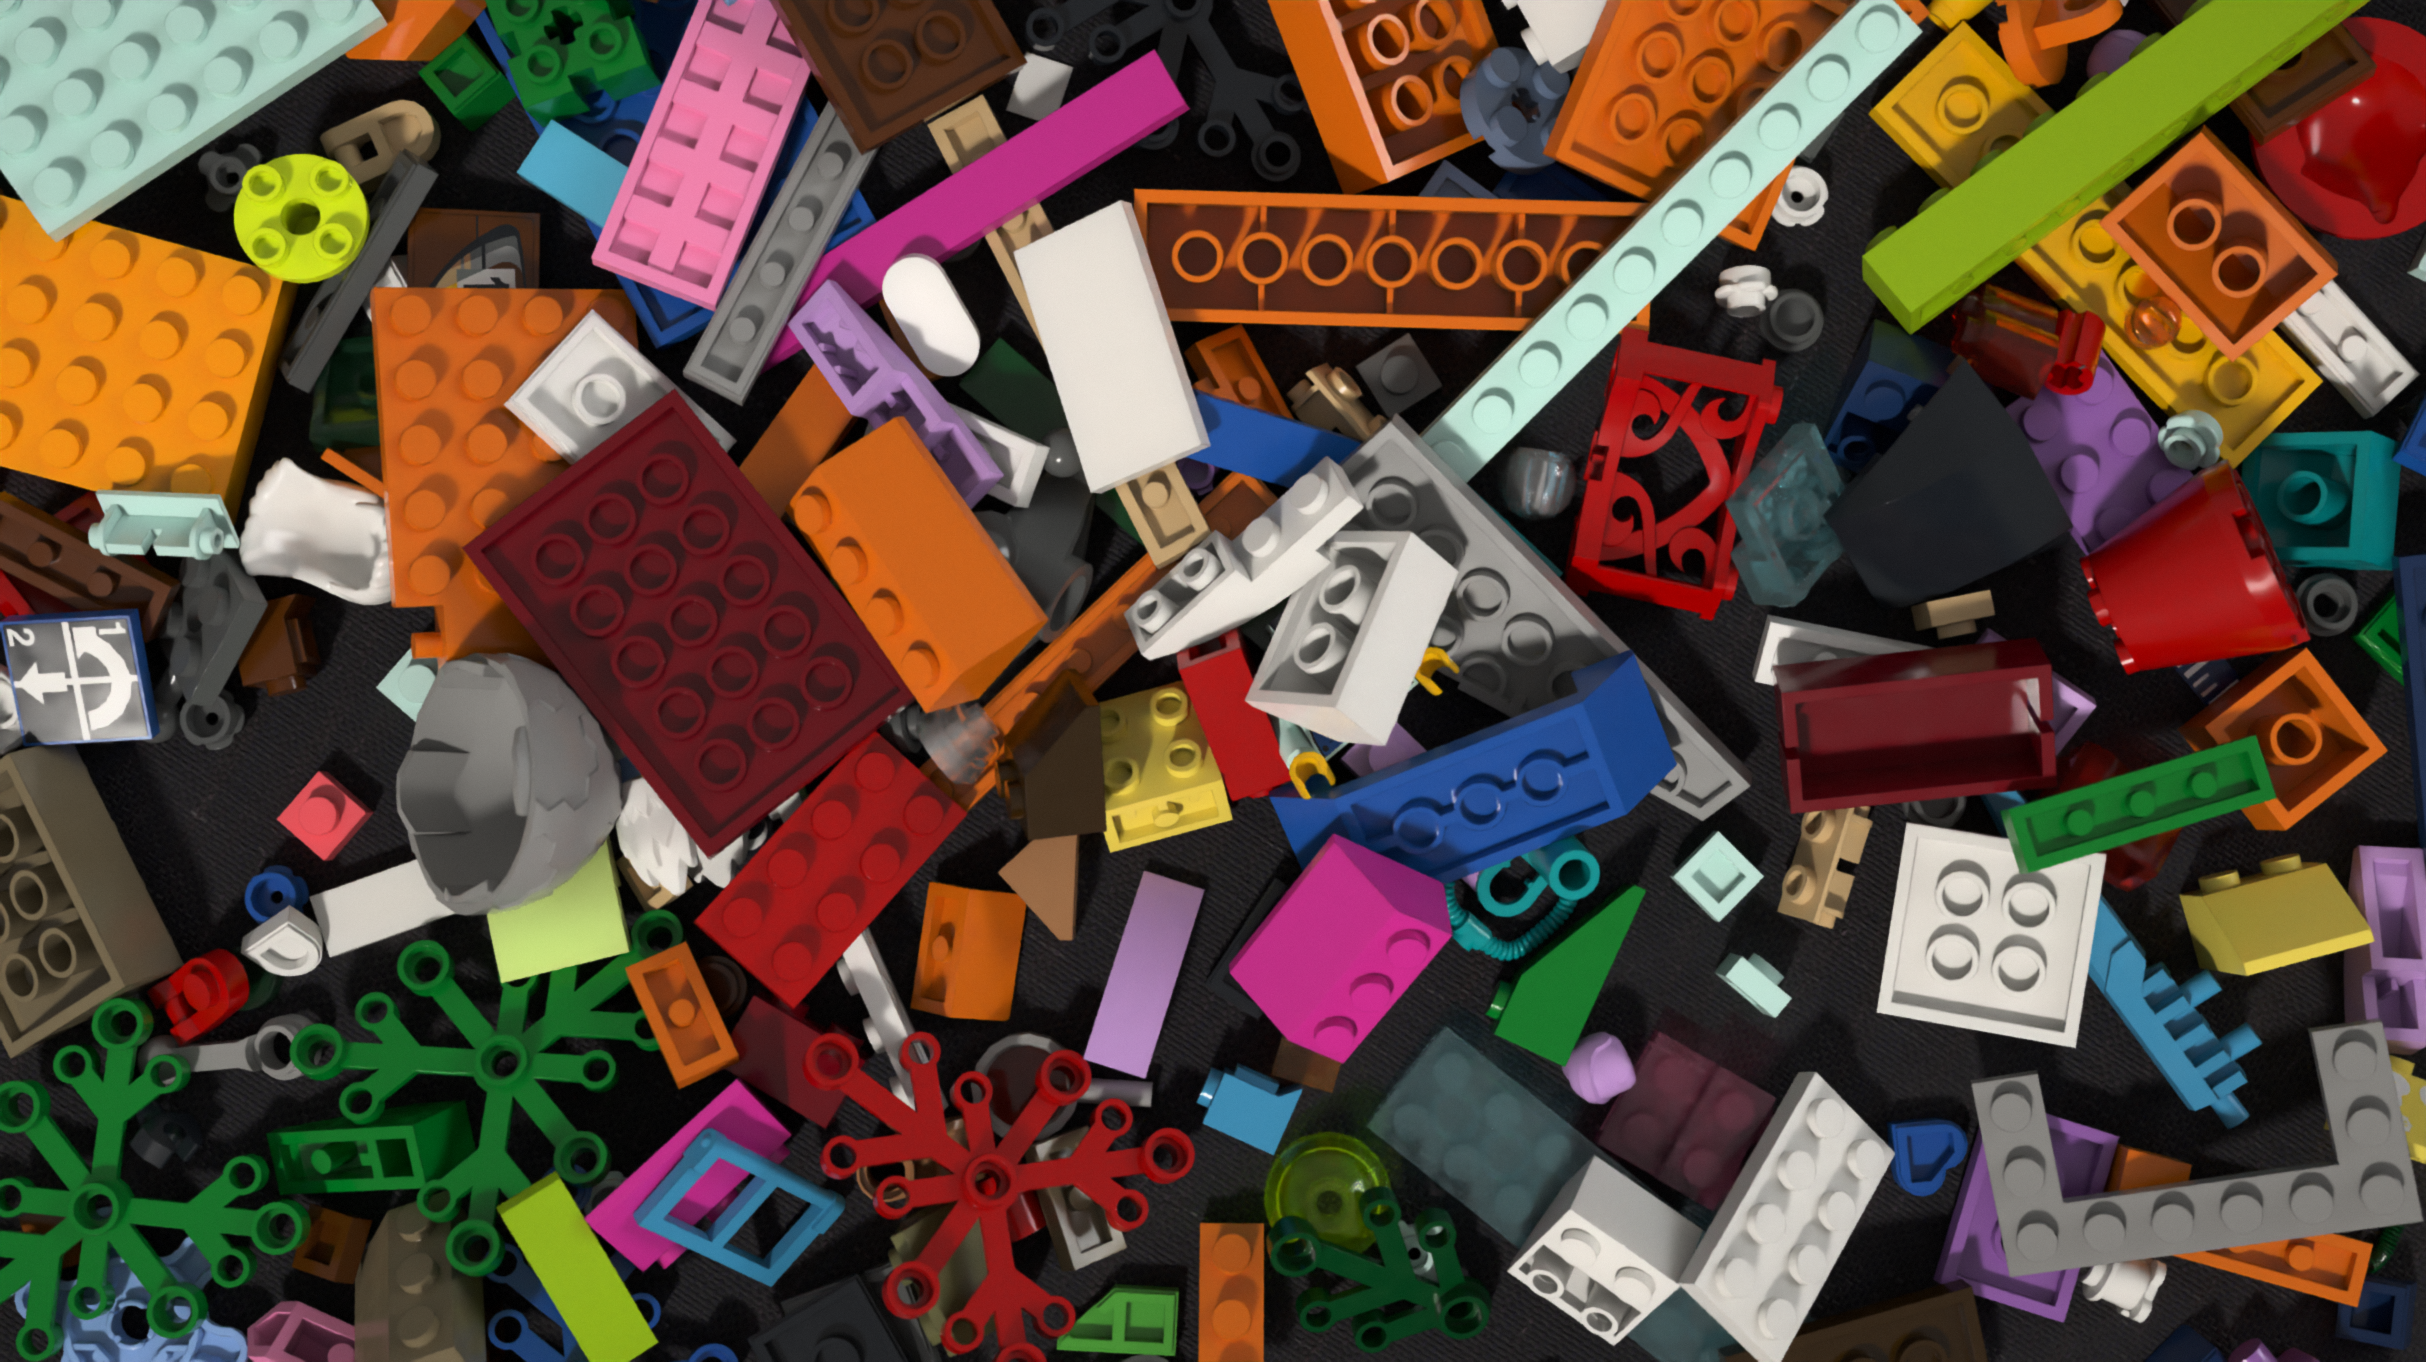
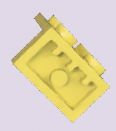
M1183 680L1099 703L1107 831L1103 833L1110 853L1233 820L1221 772Z

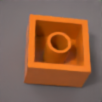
M2307 647L2276 652L2178 729L2195 752L2243 737L2256 735L2277 797L2241 809L2256 830H2288L2388 751Z

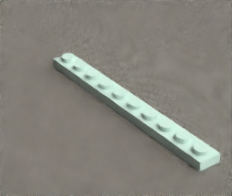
M1855 0L1419 436L1467 483L1923 31L1894 0Z

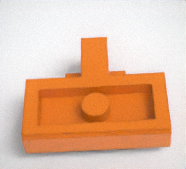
M1241 323L1195 342L1184 352L1199 379L1198 382L1192 385L1193 389L1294 419Z

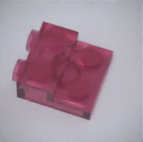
M1655 1030L1634 1067L1636 1075L1635 1084L1631 1089L1619 1094L1593 1141L1653 1175L1656 1179L1714 1211L1719 1200L1725 1201L1743 1168L1739 1165L1751 1143L1755 1146L1757 1145L1775 1112L1771 1108L1777 1098L1660 1031Z

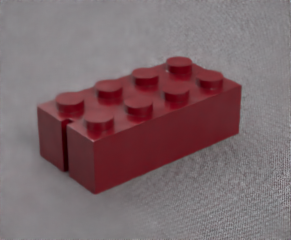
M2035 637L1772 666L1776 720L1780 729L1777 732L1781 781L1791 814L2057 787L2055 732L2048 720H2054L2052 666Z

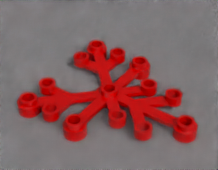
M915 1032L904 1040L898 1050V1060L901 1067L910 1073L915 1110L858 1068L859 1055L857 1049L847 1037L837 1033H827L817 1037L807 1048L802 1059V1070L807 1081L820 1090H841L898 1133V1135L855 1140L845 1135L832 1138L824 1146L820 1154V1165L825 1174L834 1179H845L853 1175L858 1168L931 1158L951 1173L950 1175L908 1180L902 1176H890L883 1180L874 1191V1208L882 1217L887 1219L901 1218L912 1208L957 1202L916 1260L900 1264L887 1275L883 1283L882 1296L888 1310L895 1316L903 1319L918 1318L931 1310L937 1303L940 1295L939 1273L979 1219L987 1275L963 1309L952 1314L943 1322L940 1329L941 1342L948 1351L954 1354H965L972 1351L982 1342L984 1326L994 1313L999 1352L995 1355L992 1362H1009L1011 1360L1018 1362H1047L1042 1351L1026 1341L1022 1310L1032 1317L1034 1330L1046 1339H1056L1067 1334L1074 1326L1076 1319L1075 1310L1066 1298L1051 1296L1015 1269L1006 1210L1015 1202L1019 1192L1074 1185L1105 1209L1107 1221L1114 1229L1122 1232L1131 1231L1142 1225L1147 1219L1149 1213L1148 1202L1139 1191L1124 1189L1113 1178L1144 1174L1151 1181L1159 1184L1175 1182L1186 1175L1194 1163L1195 1150L1189 1137L1178 1129L1163 1128L1147 1137L1138 1148L1106 1152L1114 1140L1128 1132L1133 1122V1114L1130 1107L1120 1099L1110 1098L1094 1108L1090 1116L1091 1127L1070 1157L1017 1165L1058 1106L1074 1103L1088 1090L1092 1077L1091 1069L1088 1062L1079 1053L1066 1049L1058 1050L1050 1054L1039 1065L1035 1075L1036 1093L997 1147H995L988 1104L993 1094L992 1084L988 1077L981 1072L969 1071L962 1074L950 1089V1100L953 1106L962 1112L968 1148L966 1150L947 1135L936 1065L940 1058L941 1048L933 1035L927 1032ZM913 1043L925 1045L930 1052L929 1062L925 1064L914 1062L909 1056V1045ZM826 1054L835 1057L839 1063V1072L833 1076L824 1075L817 1067V1058ZM1059 1070L1068 1076L1070 1087L1067 1091H1059L1052 1086L1050 1082L1052 1071ZM972 1082L980 1088L982 1098L979 1103H969L962 1097L961 1085L963 1083ZM1104 1109H1112L1119 1114L1121 1119L1119 1130H1110L1105 1127L1102 1122V1112ZM837 1146L847 1148L853 1157L851 1167L841 1169L833 1165L830 1159L831 1149ZM1155 1148H1164L1170 1153L1172 1157L1170 1169H1162L1155 1164L1153 1159ZM987 1173L994 1178L996 1191L993 1195H983L977 1190L975 1185L977 1174ZM896 1186L904 1192L906 1201L903 1208L893 1209L885 1203L883 1198L885 1188ZM1121 1199H1127L1135 1205L1137 1215L1133 1222L1125 1221L1119 1216L1117 1205ZM910 1280L918 1286L920 1296L915 1304L904 1303L899 1298L897 1288L901 1281ZM1047 1306H1056L1062 1311L1064 1322L1060 1329L1054 1330L1045 1324L1043 1313ZM957 1320L967 1322L973 1330L972 1340L967 1345L957 1343L952 1337L951 1328Z

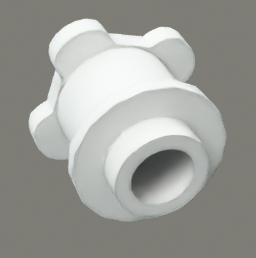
M2148 1258L2082 1267L2077 1278L2083 1283L2082 1290L2086 1299L2090 1301L2104 1299L2117 1305V1312L2126 1317L2130 1316L2131 1319L2142 1323L2151 1312L2153 1299L2158 1287L2165 1279L2167 1267L2166 1264L2158 1260Z

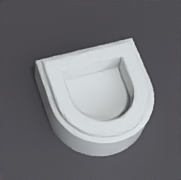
M289 905L245 935L242 939L241 953L273 974L298 976L306 974L318 966L322 959L324 939L320 927L315 922Z

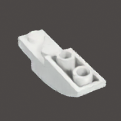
M1326 456L1306 475L1299 478L1293 487L1261 516L1253 520L1233 541L1215 530L1195 549L1188 552L1183 560L1149 591L1143 593L1124 612L1141 655L1152 660L1214 639L1272 608L1304 586L1332 563L1323 544L1364 508L1343 468Z

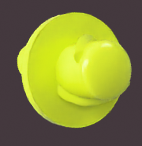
M292 154L276 158L266 164L254 166L247 171L243 177L242 188L235 203L234 226L237 238L244 252L261 270L283 281L312 283L335 276L346 269L357 258L367 240L370 214L363 191L351 174L340 163L317 155Z

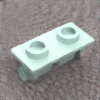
M97 490L95 493L105 516L100 523H93L90 526L88 539L91 547L99 549L105 556H116L118 554L145 555L150 546L153 545L158 556L194 557L197 560H208L212 554H220L223 548H239L241 545L220 494Z

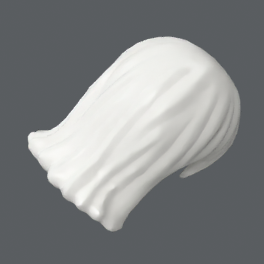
M283 457L281 461L277 460L272 468L265 472L264 478L259 481L256 487V495L249 501V517L245 521V530L239 538L241 543L239 556L246 573L250 576L266 575L299 579L342 599L362 605H378L391 601L384 499L362 485L341 480L324 479L310 474L298 467L289 458Z

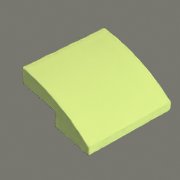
M609 835L595 856L568 882L555 889L553 895L516 910L487 914L501 983L628 953L633 950L618 890L621 882Z

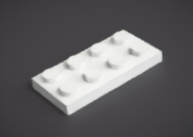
M1798 1072L1677 1283L1758 1362H1781L1892 1161L1895 1152L1817 1072Z

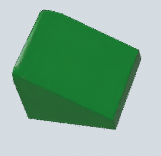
M466 31L418 72L452 114L469 131L477 130L516 96L506 76Z

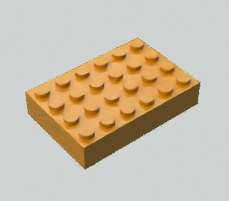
M0 195V466L96 492L97 490L220 494L231 522L235 525L276 374V361L283 348L300 283L287 282L275 278L261 270L258 266L92 220L56 243L47 235L23 201Z

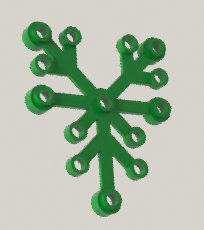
M656 909L641 915L634 923L631 932L633 950L620 954L578 989L577 982L580 964L551 971L545 1016L526 1031L525 1025L529 998L539 990L542 983L541 974L530 976L529 981L520 987L511 986L510 981L501 983L500 975L498 974L503 991L497 1030L495 1031L453 980L455 976V963L443 946L431 940H420L407 946L398 959L397 972L399 978L413 993L425 997L432 996L475 1049L420 1046L399 1020L400 1012L396 1003L389 996L381 992H371L363 996L355 1007V1018L358 1024L367 1032L377 1035L383 1044L347 1042L333 1027L321 1023L304 1027L293 1038L290 1046L291 1061L299 1071L310 1079L318 1081L329 1080L340 1074L344 1069L376 1071L364 1082H355L347 1086L340 1096L339 1106L341 1112L358 1125H368L378 1120L384 1111L385 1100L418 1073L471 1076L487 1092L479 1148L442 1179H434L425 1183L417 1195V1206L420 1212L431 1221L444 1223L456 1217L462 1207V1198L472 1190L468 1219L453 1228L446 1240L445 1246L449 1262L463 1274L471 1277H482L493 1272L501 1264L505 1255V1241L502 1234L495 1228L498 1213L496 1207L499 1206L500 1192L502 1191L510 1199L533 1185L507 1153L514 1099L519 1102L556 1148L553 1159L555 1169L569 1185L581 1189L591 1188L601 1183L608 1175L612 1164V1157L607 1145L594 1133L577 1131L536 1080L582 1083L586 1089L593 1093H605L617 1084L620 1077L619 1066L613 1057L603 1050H593L584 1055L543 1053L561 1037L634 1041L639 1048L646 1051L660 1049L655 1037L652 1039H642L639 1037L640 1027L647 1021L642 1009L636 1013L595 1010L630 982L626 974V967L662 952L651 949V941L657 934L666 932L672 935V943L667 949L685 941L687 942L685 929L673 913ZM429 963L440 964V972L435 979L427 982L420 980V972L424 966ZM378 1004H386L387 1014L385 1018L378 1023H368L367 1016L370 1009ZM324 1046H333L334 1055L332 1059L325 1065H315L314 1057L316 1052ZM508 1056L516 1057L517 1067L515 1071L508 1076H498L496 1068L499 1061ZM594 1063H608L609 1072L603 1080L598 1082L588 1080V1070ZM370 1093L372 1095L370 1108L360 1114L353 1113L352 1104L355 1098L360 1094ZM585 1152L595 1153L597 1157L595 1167L590 1172L577 1173L575 1170L576 1159ZM440 1190H448L450 1201L447 1207L442 1211L432 1212L429 1207L432 1195ZM477 1240H488L490 1245L488 1255L481 1261H470L468 1256L470 1246Z
M136 998L110 999L101 1004L93 1015V1035L100 1045L108 1049L104 1077L99 1072L101 1067L100 1055L90 1045L77 1044L66 1046L54 1058L53 1069L55 1075L62 1082L71 1084L98 1118L92 1169L49 1115L51 1100L48 1091L42 1084L31 1079H21L0 1085V1130L7 1133L25 1132L69 1189L35 1186L30 1179L23 1176H14L0 1180V1216L9 1218L32 1213L66 1217L46 1234L0 1229V1257L14 1258L13 1261L0 1270V1305L30 1282L25 1326L20 1329L16 1337V1348L19 1354L28 1361L36 1362L57 1354L63 1346L64 1332L62 1327L55 1321L63 1257L66 1252L81 1240L82 1246L77 1283L68 1295V1306L72 1314L79 1319L90 1320L102 1316L112 1309L116 1293L112 1284L107 1280L112 1245L152 1296L146 1309V1317L151 1329L161 1337L175 1339L194 1332L203 1324L208 1313L206 1296L196 1285L188 1282H178L134 1224L183 1229L211 1264V1274L215 1282L226 1288L237 1287L250 1281L257 1271V1259L249 1248L234 1246L225 1234L251 1236L254 1244L261 1251L271 1255H281L300 1247L310 1233L311 1221L308 1212L301 1204L293 1200H278L262 1206L259 1210L228 1206L240 1195L257 1192L267 1183L269 1178L268 1165L262 1157L255 1154H246L231 1159L226 1164L223 1175L189 1202L134 1197L129 1185L120 1178L127 1122L161 1094L176 1092L184 1088L191 1076V1068L188 1061L179 1054L170 1053L152 1058L147 1063L144 1073L133 1081L137 1047L149 1038L153 1029L151 1010L144 1002ZM126 1011L131 1012L137 1020L136 1029L131 1035L124 1033L120 1027V1019ZM75 1052L80 1053L85 1059V1069L79 1076L72 1073L69 1068L70 1057ZM166 1061L171 1063L176 1070V1078L171 1085L164 1084L159 1077V1069ZM24 1093L28 1094L33 1100V1111L28 1117L21 1114L18 1109V1100ZM242 1163H247L254 1169L255 1179L250 1186H245L238 1180L237 1170ZM10 1185L17 1187L21 1193V1202L17 1208L11 1207L5 1198L6 1191ZM101 1194L107 1196L112 1202V1212L108 1218L100 1216L96 1211V1201ZM281 1214L289 1215L294 1221L295 1228L290 1237L281 1235L277 1230L276 1222ZM230 1255L237 1256L242 1261L243 1272L239 1278L230 1276L226 1271L225 1263ZM88 1287L94 1288L100 1295V1304L96 1310L90 1309L84 1302V1292ZM178 1297L186 1298L191 1304L192 1310L188 1319H182L175 1313L174 1303ZM35 1329H41L48 1337V1346L45 1351H40L33 1345L32 1335Z

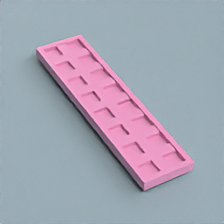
M698 0L592 254L593 265L714 312L716 311L813 76L812 71L769 0H738L729 7L723 0Z

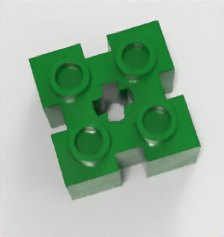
M485 0L498 37L517 56L508 59L507 62L523 107L543 128L547 127L551 119L560 122L590 111L586 95L604 89L614 101H618L662 84L646 38L630 17L637 14L632 0ZM574 30L576 41L571 44H565L563 42L565 37Z

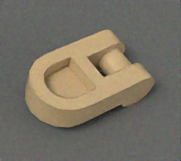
M401 99L389 102L327 130L320 136V140L328 158H336V161L351 174L364 195L379 188L399 152L403 151L404 148L423 158L426 162L431 160L439 149L441 132L438 122L428 110L414 101ZM372 140L378 156L364 161L359 149L365 143Z

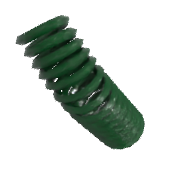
M2406 1224L2385 1226V1230H2381L2383 1234H2380L2381 1238H2378V1242H2376L2378 1245H2374L2375 1247L2372 1248L2369 1259L2373 1265L2369 1262L2368 1264L2371 1267L2368 1266L2369 1270L2366 1272L2375 1273L2388 1262L2387 1259H2390V1255H2393L2392 1250L2396 1249L2394 1246H2397L2396 1242L2401 1237L2399 1233H2403L2401 1229H2405L2403 1225Z

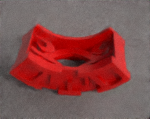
M1624 327L1604 389L1605 401L1600 428H1594L1582 479L1587 481L1580 511L1578 516L1574 517L1563 582L1576 595L1586 597L1588 591L1593 590L1699 613V618L1712 621L1721 600L1731 601L1736 590L1739 564L1730 561L1741 505L1765 423L1774 425L1781 409L1783 387L1774 385L1776 361L1763 358L1761 364L1758 365L1648 342L1649 331ZM1649 375L1688 383L1679 395L1670 387ZM1702 386L1746 395L1742 410L1732 419H1723L1718 415V407L1726 399L1724 396L1713 397L1706 401L1700 408L1699 413L1691 404ZM1661 409L1668 414L1662 426L1652 436L1641 438L1633 433L1632 423L1637 416L1641 414L1649 415L1652 418V423L1655 425L1660 417ZM1678 426H1680L1697 449L1705 466L1709 483L1684 506L1655 522L1654 508L1647 492L1633 477L1617 470L1620 457H1639L1654 452L1669 441ZM1736 437L1728 466L1726 457L1717 439ZM1630 496L1637 501L1641 514L1642 528L1633 530L1634 517L1632 513L1625 519H1617L1613 516L1612 507L1617 499ZM1718 507L1711 538L1706 531L1697 525ZM1667 544L1670 559L1683 572L1682 556L1684 552L1689 549L1701 551L1704 558V569L1700 585L1657 576L1656 549ZM1642 554L1645 573L1599 564V561L1617 560Z

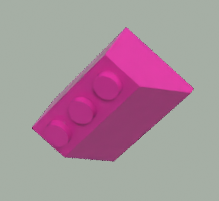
M1333 833L1230 962L1229 973L1288 1041L1343 1064L1451 938L1452 929L1444 883Z
M737 1078L584 1218L598 1234L642 1272L655 1261L665 1270L688 1249L639 1226L632 1214L683 1159L682 1153L703 1130L713 1128L724 1134L726 1138L778 1165L791 1153L784 1145V1142L793 1132L745 1080ZM719 1157L668 1214L692 1226L704 1216L714 1223L740 1194L735 1187L750 1173Z

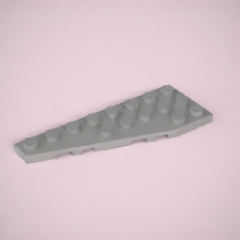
M1397 413L1392 415L1338 464L1343 468L1364 506L1359 513L1338 531H1411L1459 571L1448 596L1446 606L1440 615L1428 644L1429 647H1438L1444 650L1459 667L1458 674L1454 673L1449 667L1437 669V671L1459 682V690L1513 718L1577 693L1578 691L1571 672L1630 650ZM1635 655L1677 763L1650 793L1704 821L1749 788L1752 783L1753 773Z

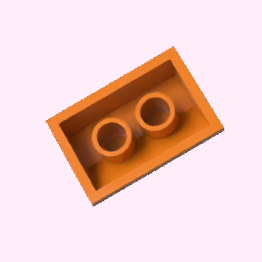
M2205 124L2150 171L2098 222L2231 362H2234L2338 275V262Z

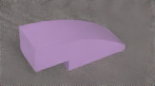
M2359 845L2353 851L2348 896L2371 928L2375 942L2344 950L2345 1023L2379 1018L2383 1022L2389 1054L2412 1055L2426 1047V872L2423 849Z
M1144 870L1083 1059L1144 1079L1146 1078L1205 889Z

